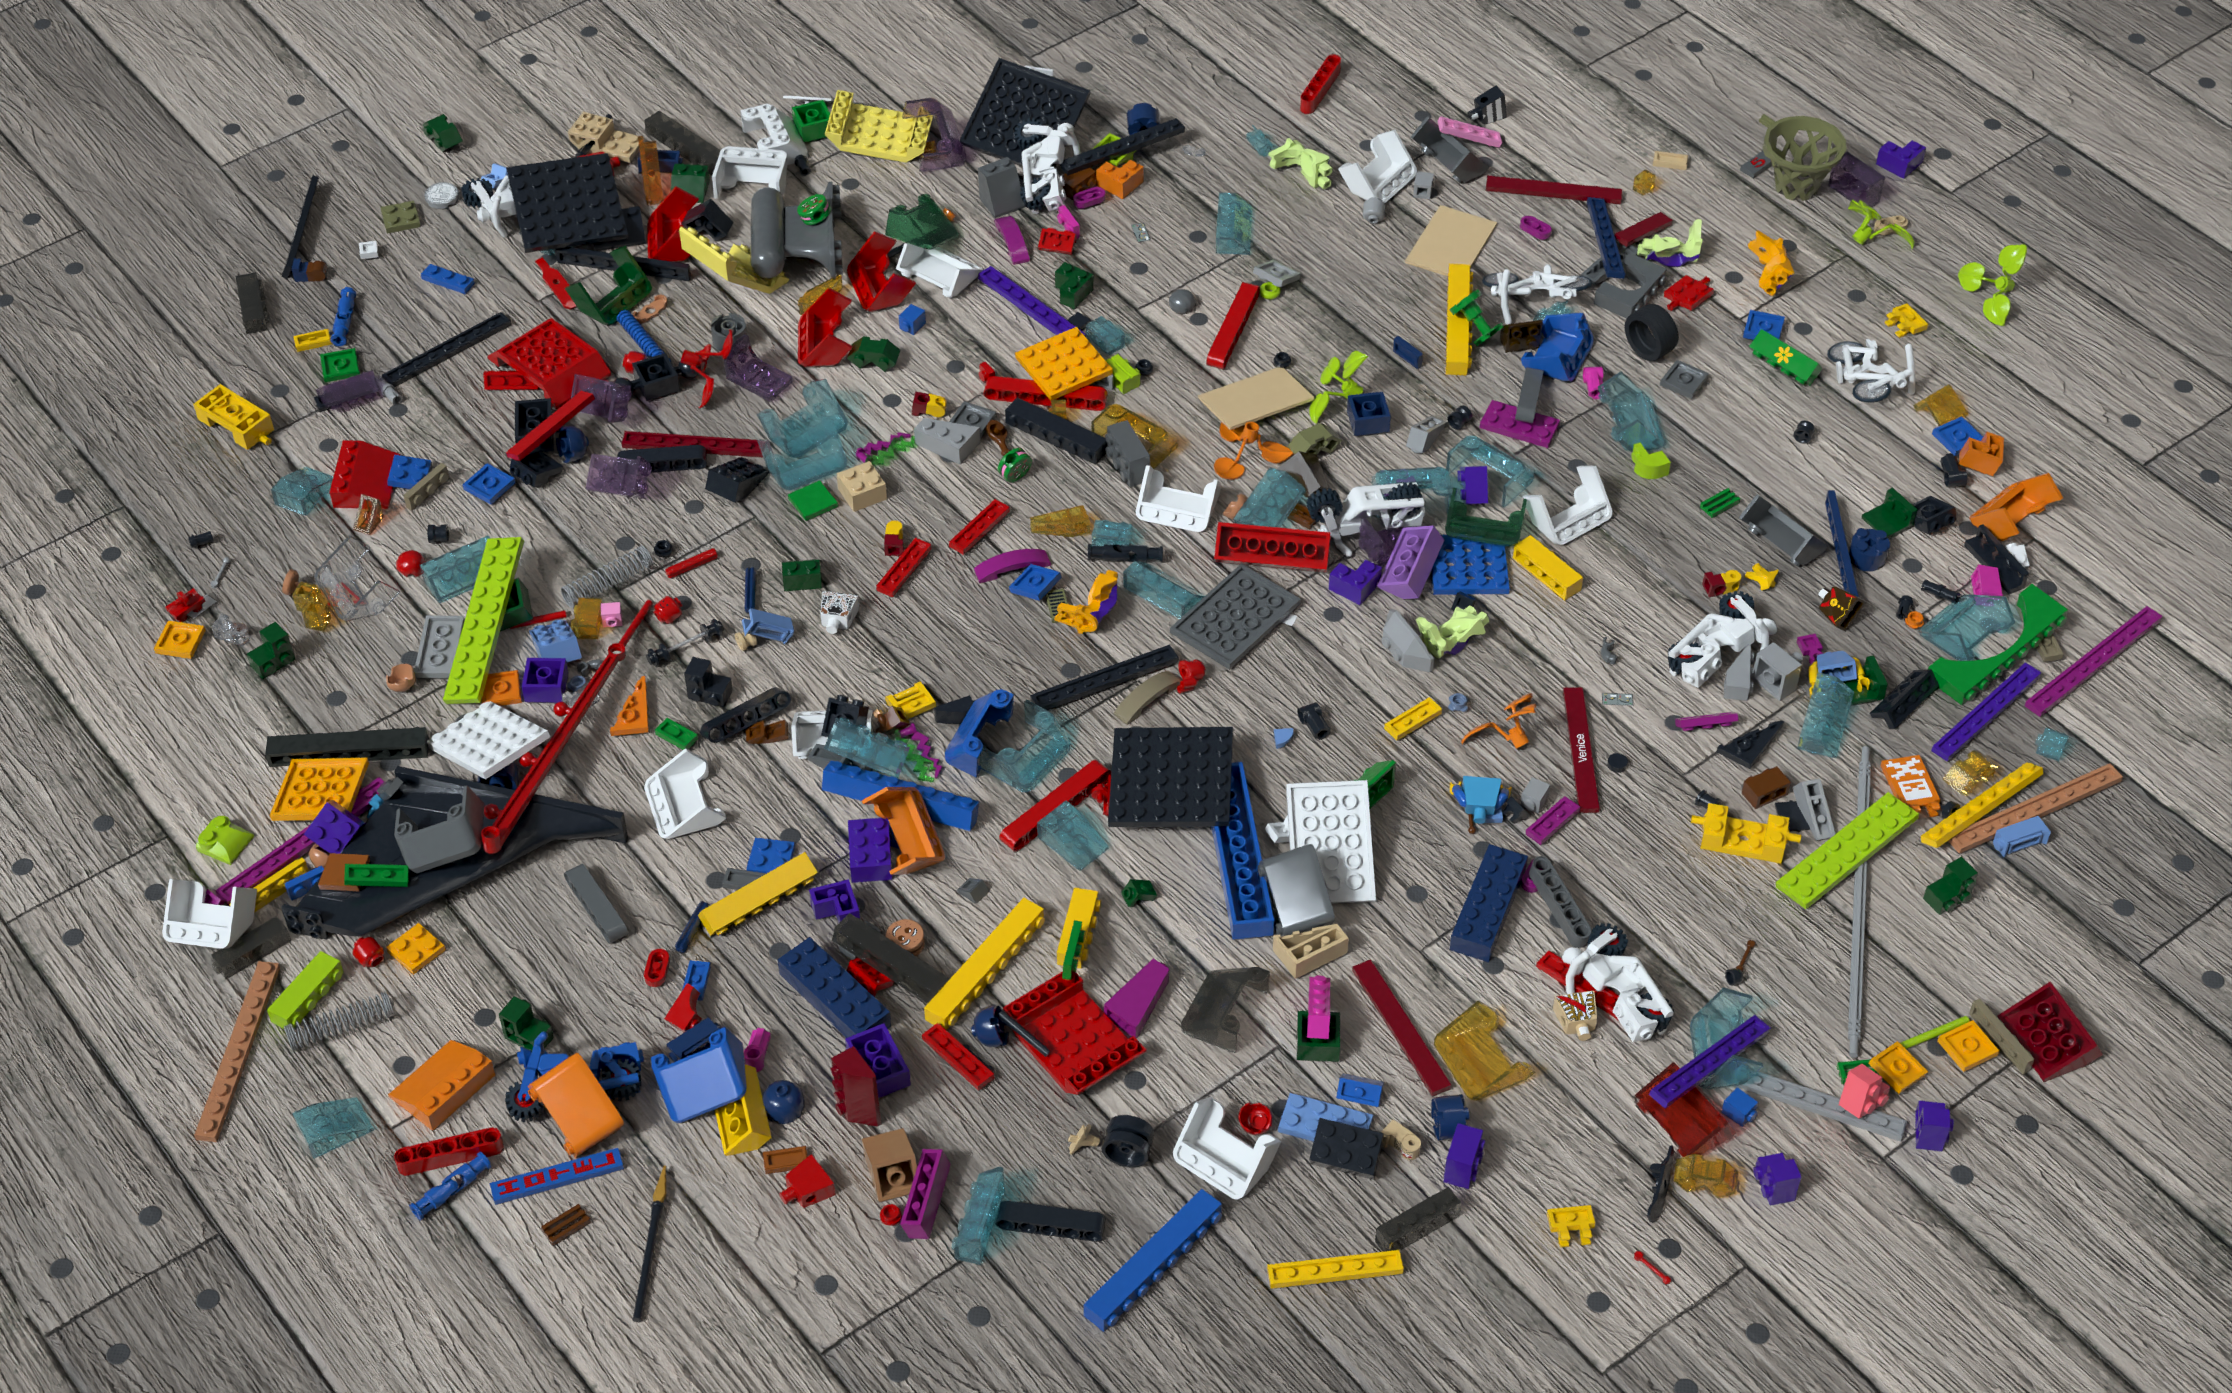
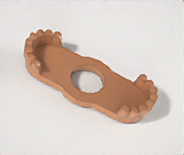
M661 294L654 296L652 303L644 306L638 313L634 311L633 316L640 324L657 316L667 306L666 296ZM652 308L655 309V312L649 314L646 313V310Z

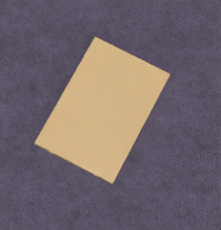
M1440 205L1406 258L1405 263L1448 276L1449 264H1468L1471 268L1497 226V222Z
M1277 367L1200 394L1198 399L1229 430L1245 425L1247 422H1254L1313 401L1314 396L1284 368Z

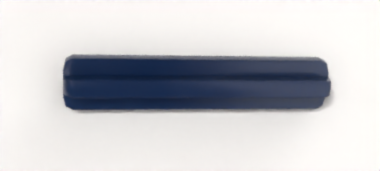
M748 567L745 570L744 608L746 613H749L750 608L755 609L756 569L754 567Z
M701 901L697 905L675 944L676 951L684 953L702 923L698 914L709 907L707 902Z

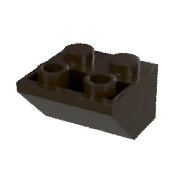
M1536 320L1503 325L1500 340L1505 353L1539 348L1543 321Z

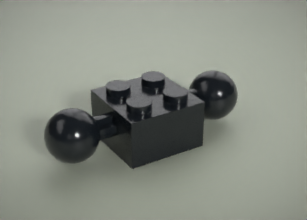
M666 353L632 363L635 380L630 381L624 377L615 379L611 384V393L618 400H627L632 396L634 390L640 389L645 400L649 401L680 391L678 376L693 379L699 373L690 369L691 366L683 364L681 361L677 367H673Z

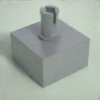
M1773 642L1757 653L1752 679L1777 700L1781 701L1796 691L1802 667L1800 663L1803 657L1799 652L1789 655Z

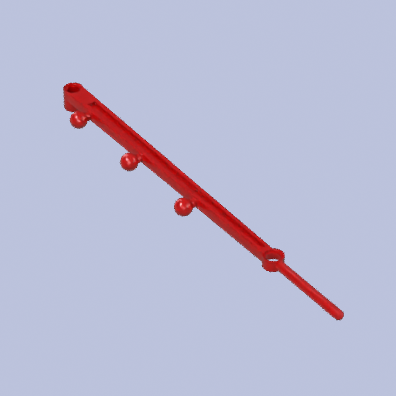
M647 600L619 643H614L608 647L607 657L573 707H568L565 702H557L554 705L553 711L555 715L559 717L567 716L538 758H535L530 752L519 757V762L522 766L532 767L504 809L500 810L495 804H488L484 807V816L486 818H497L492 826L485 827L481 832L483 850L485 852L493 854L501 850L505 840L619 661L625 659V646L652 607L653 602L651 600ZM614 651H621V653H619V654H614V653H612V652H614Z

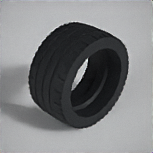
M1645 305L1633 312L1625 320L1624 331L1629 345L1638 356L1647 361L1660 359L1678 345L1679 334L1676 324L1670 314L1659 305Z

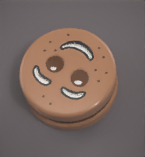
M909 919L898 920L892 923L886 931V944L889 953L899 959H911L918 956L925 945L924 931L921 925Z

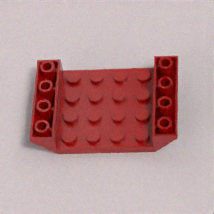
M552 318L540 323L487 356V359L498 367L507 363L544 391V398H551L555 409L562 407L580 391H587L611 376L609 368L596 349Z
M1062 971L1004 1006L1003 1010L1051 1050L1050 1054L1045 1057L1013 1030L1019 1041L1063 1091L1079 1095L1143 1055L1147 1050L1135 1036L1128 1039L1083 990V979L1076 972H1072L1071 980L1062 979Z

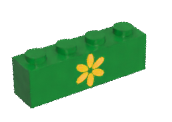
M1762 329L1749 346L1753 351L1752 355L1758 359H1766V363L1773 368L1779 367L1784 375L1788 377L1790 375L1794 376V380L1801 385L1807 384L1811 386L1822 371L1819 363Z

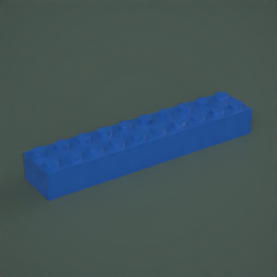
M1243 762L1232 763L1230 826H1211L1232 940L1272 936L1274 931V918L1267 883L1264 877H1260L1258 873V865L1262 857Z

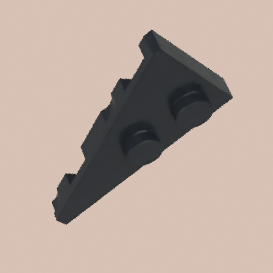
M1774 721L1765 729H1756L1745 734L1743 737H1737L1728 745L1723 746L1721 744L1717 747L1716 752L1751 769L1781 730L1784 721Z

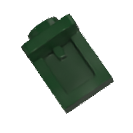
M1130 879L1121 892L1128 907H1133L1137 900L1154 901L1158 896L1150 880Z

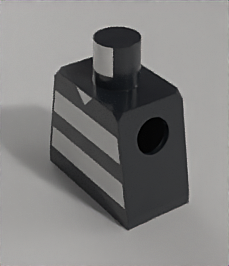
M1496 85L1474 99L1475 108L1468 111V117L1471 121L1478 118L1484 125L1507 118L1505 94Z

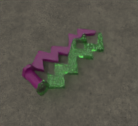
M898 432L897 436L891 434L889 442L877 441V444L868 442L864 449L862 447L857 449L856 458L863 463L870 461L872 465H884V458L894 459V450L906 452V447L914 448L915 436H912L910 442L903 441V438H910L911 434ZM882 447L888 448V452L881 451ZM871 450L878 451V456L873 455V458L871 456L867 457L865 454L871 455Z
M911 723L910 727L898 731L896 729L894 732L896 739L895 750L906 751L903 760L917 762L913 772H920L918 780L934 782V778L925 776L928 767L923 765L924 763L931 764L929 771H935V779L938 778L942 766L937 765L939 759L928 757L931 746L926 744L929 738L916 731L914 723ZM912 734V740L920 741L917 750L923 751L922 754H912L915 745L907 744L908 739L901 738Z

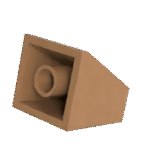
M904 1128L861 1139L866 1163L878 1201L882 1202L908 1195L917 1165Z

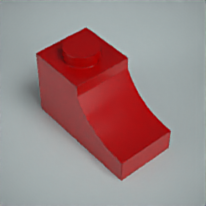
M687 983L664 1019L682 1032H686L700 1023L702 1018L696 1011V1003L700 992Z

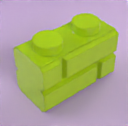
M1116 354L1111 359L1105 360L1113 369V385L1123 394L1139 387L1141 374L1137 368L1134 369L1126 358L1123 359L1119 354Z

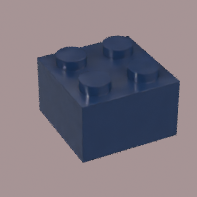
M1383 391L1348 395L1347 414L1354 436L1390 432L1391 415Z

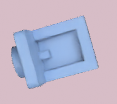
M496 163L492 164L491 173L481 176V180L483 178L486 181L489 180L492 188H497L507 175L506 167Z

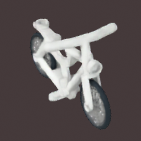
M1550 264L1544 266V273L1534 271L1532 276L1519 281L1517 275L1510 273L1508 269H1505L1504 272L1489 274L1482 279V283L1485 286L1491 287L1492 296H1497V294L1501 296V308L1506 324L1512 323L1508 307V295H1528L1533 289H1547L1552 298L1562 296L1564 299H1569L1571 296L1576 297L1577 291H1582L1592 286V280L1584 276L1552 274Z
M1866 339L1867 348L1853 341L1840 342L1829 348L1827 355L1831 361L1836 363L1837 381L1839 384L1843 383L1842 376L1849 383H1854L1857 379L1865 380L1853 388L1852 394L1857 400L1867 403L1884 400L1890 395L1893 385L1896 384L1898 388L1905 387L1907 384L1905 378L1907 377L1908 393L1910 395L1915 393V363L1911 344H1906L1905 346L1907 370L1903 372L1896 371L1888 363L1877 366L1870 362L1878 359L1877 343L1875 340L1870 341V339ZM1863 360V365L1857 364L1853 366L1854 362ZM1870 370V371L1877 372V373H1864V372Z

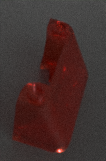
M1673 1062L1637 1092L1635 1096L1639 1100L1637 1103L1639 1108L1644 1113L1649 1111L1680 1147L1677 1149L1680 1155L1685 1160L1690 1158L1692 1161L1729 1140L1736 1132L1696 1087L1666 1109L1649 1095L1652 1088L1680 1069Z

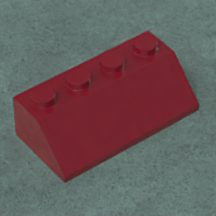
M852 1046L831 1058L832 1067L830 1070L834 1078L832 1084L835 1088L833 1094L837 1102L835 1108L840 1116L844 1115L848 1122L878 1127L881 1125L876 1075L856 1048Z

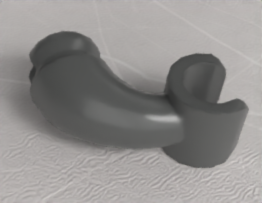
M1604 637L1601 648L1602 659L1606 663L1614 665L1617 656L1610 651L1613 650L1615 640L1612 643H1607V637Z
M596 659L587 663L580 662L577 664V670L581 672L583 677H586L590 673L589 669L598 670L603 660Z

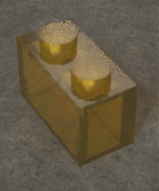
M579 597L578 605L574 606L575 618L571 620V629L574 631L577 639H598L602 623V598Z

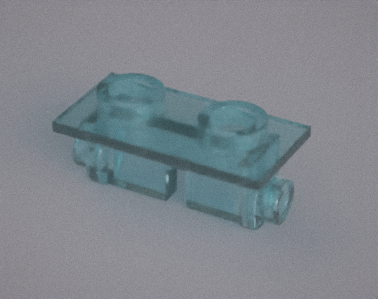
M1252 125L1254 130L1247 133L1246 139L1260 156L1265 157L1268 152L1273 151L1271 149L1273 145L1268 138L1264 139L1265 135L1261 129L1257 130Z
M1568 301L1556 302L1548 309L1546 307L1541 308L1537 311L1533 321H1543L1546 315L1571 314V311L1565 307Z

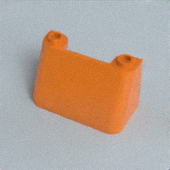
M579 1053L571 1055L528 1085L529 1096L533 1101L543 1102L566 1137V1144L563 1145L568 1155H573L574 1158L579 1157L613 1135L624 1125L619 1112Z

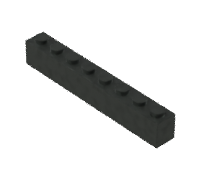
M426 727L267 736L265 756L269 767L289 766L292 759L367 758L368 761L428 758L429 748L427 741L429 737Z

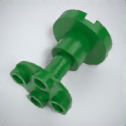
M1479 289L1449 309L1453 315L1461 311L1468 321L1472 320L1482 336L1473 342L1476 346L1504 327L1501 322L1491 329L1481 315L1483 310L1476 302V299L1482 295Z

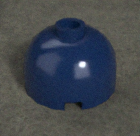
M574 426L561 427L557 430L556 433H559V438H556V447L559 456H564L566 459L563 462L570 463L580 460L585 455L589 446L588 437L579 428Z
M997 1004L982 1008L975 1016L974 1025L971 1026L973 1036L977 1037L979 1042L987 1047L1005 1046L1009 1042V1032L1005 1033L1004 1026L1007 1024L998 1017L1002 1008L997 1006Z
M788 1080L775 1081L763 1093L762 1100L768 1120L779 1121V1124L794 1122L802 1115L801 1112L805 1108L803 1092L797 1084Z

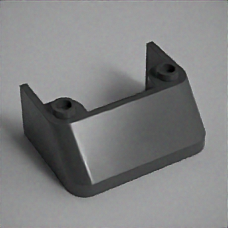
M1428 116L1411 136L1415 142L1423 147L1421 149L1422 152L1427 156L1431 154L1454 174L1452 177L1459 183L1461 181L1465 183L1484 174L1489 169L1484 162L1453 136L1440 132L1438 124Z
M1756 494L1739 516V519L1750 526L1748 530L1756 536L1760 533L1791 556L1790 561L1798 567L1800 565L1805 566L1828 548L1826 544L1758 494Z
M468 786L463 787L462 803L450 808L447 821L418 830V825L401 809H397L394 836L406 865L413 873H420L473 855L481 848L485 803Z

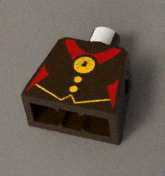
M1836 586L1832 587L1830 591L1827 588H1823L1818 594V597L1823 600L1819 609L1835 627L1845 632L1866 604L1865 600Z

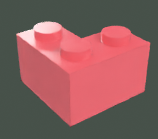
M1860 1064L1848 1072L1839 1105L1857 1118H1861L1866 1114H1871L1873 1110L1880 1106L1883 1107L1887 1103L1890 1086L1882 1082L1883 1077L1865 1065Z

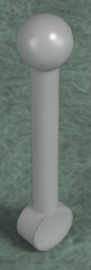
M229 557L223 559L224 563L217 577L210 583L213 589L219 586L218 581L226 565L231 562Z

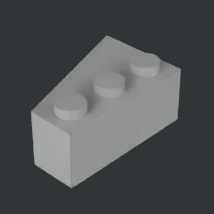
M924 418L914 428L915 444L961 464L980 444V427Z

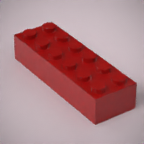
M1218 522L1214 560L1218 563L1239 565L1242 563L1250 566L1327 573L1331 533Z

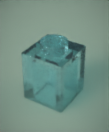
M2046 727L2043 735L2039 733L2035 745H2038L2036 753L2059 762L2069 736Z

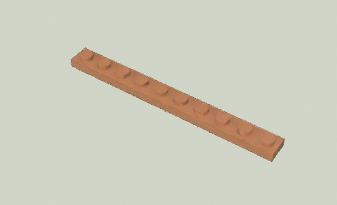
M2109 763L1976 822L1955 835L1948 842L1959 854L1994 839L1998 829L2036 816L2041 818L2121 782L2123 776Z
M258 961L194 1134L196 1140L218 1141L280 970L279 963Z

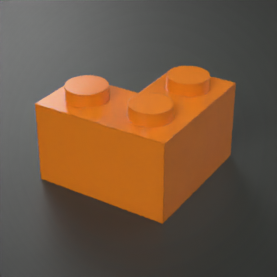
M1129 160L1121 168L1106 162L1096 170V186L1121 199H1124L1144 182V166L1132 160Z
M1986 432L1981 441L1969 437L1959 453V464L1983 474L1994 476L2003 462L2004 437L1990 432Z

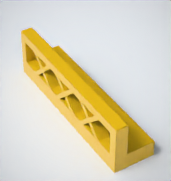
M303 858L296 859L254 887V889H257L254 913L285 893L284 883L309 872L306 861Z

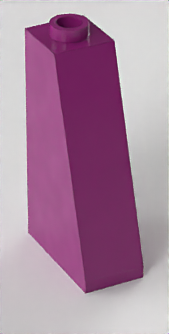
M1153 958L1104 1004V1013L1116 1026L1137 1039L1169 983L1168 967Z

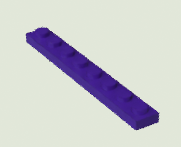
M992 266L978 274L980 281L1055 335L1076 327Z
M2025 662L1932 746L1931 751L1948 762L2040 678L2041 672Z
M1756 1015L1752 1016L1652 1088L1649 1095L1666 1109L1766 1036L1771 1028Z

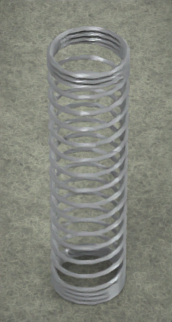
M641 545L637 549L635 548L633 552L630 551L629 554L619 557L618 560L614 559L613 563L609 562L608 565H603V568L599 567L597 571L593 570L592 574L588 573L587 576H582V579L578 578L577 582L573 581L572 584L561 587V594L567 605L573 609L578 606V602L580 604L583 603L582 598L588 601L587 595L592 599V592L598 596V591L603 593V588L605 590L609 589L608 585L613 588V582L619 585L618 579L624 582V577L629 579V574L634 577V571L639 574V569L644 571V567L648 569L653 567V559L649 551ZM636 557H637L638 560L640 561V563H641L643 569H642V568L640 567V565L638 564ZM620 558L623 559L624 565L619 561ZM631 560H632L633 563L635 564V566H636V568H637V571H636L635 568L633 567ZM615 561L618 562L619 568L614 564ZM626 563H627L628 566L630 567V569H631V571H632V574H631L630 571L628 570ZM609 564L613 565L614 571L609 567ZM605 566L608 567L609 574L604 570ZM621 566L624 568V570H625V572H626V574H627V577L625 576L624 572L622 571ZM599 569L603 570L604 577L599 573ZM616 569L619 571V573H620V575H621V577H622V580H621V578L619 577V575L617 574ZM594 572H597L599 580L594 576ZM611 572L614 574V576H615V578H616V580H617V583H616V581L614 580V578L612 577ZM605 573H606L607 576L609 577V579H610V581H611V584H610L609 581L607 580V577H606ZM589 575H592L594 583L588 577ZM584 577L587 578L589 586L583 581ZM601 578H602L603 581L605 582L606 587H605L604 584L602 583ZM578 580L582 581L583 588L578 583ZM596 581H597L598 584L600 585L601 590H600L599 587L597 586ZM590 582H591V584L593 585V587H594L596 593H595L594 590L592 589V587H591V585H590ZM573 583L577 584L578 591L573 586ZM585 585H586V587L588 588V590H589L591 596H590L589 593L587 592V590H586V588H585ZM580 588H581V590L583 591V593H584L586 599H585L584 596L582 595V593H581V591H580ZM574 590H575L576 593L578 594V596H579V598H580V601L578 600V598H577V596H576Z
M387 991L381 992L383 1003L379 995H375L377 1007L372 997L369 996L370 1008L366 1000L362 999L364 1012L359 1002L356 1001L358 1016L351 1003H349L351 1017L343 1005L345 1021L337 1007L336 1015L338 1022L332 1010H329L331 1024L326 1013L323 1012L325 1028L319 1015L316 1014L318 1029L312 1017H309L312 1033L305 1019H303L305 1035L299 1022L296 1021L299 1039L291 1023L286 1026L284 1025L292 1051L298 1050L295 1037L299 1046L303 1047L300 1031L306 1044L309 1046L306 1027L314 1043H316L313 1026L321 1041L323 1037L320 1024L328 1039L327 1023L332 1034L336 1036L333 1019L340 1034H342L339 1015L347 1032H349L346 1014L353 1029H356L352 1010L360 1027L363 1025L359 1009L366 1024L369 1025L365 1005L374 1023L376 1020L372 1003L381 1021L382 1015L379 1002L387 1018L395 1016Z

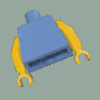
M1845 651L1817 655V661L1813 662L1808 669L1809 683L1812 685L1809 688L1811 699H1813L1812 694L1818 693L1820 699L1822 697L1821 688L1818 684L1823 685L1858 678L1857 690L1862 692V685L1866 686L1867 690H1869L1870 680L1864 677L1865 673L1860 660L1849 656Z

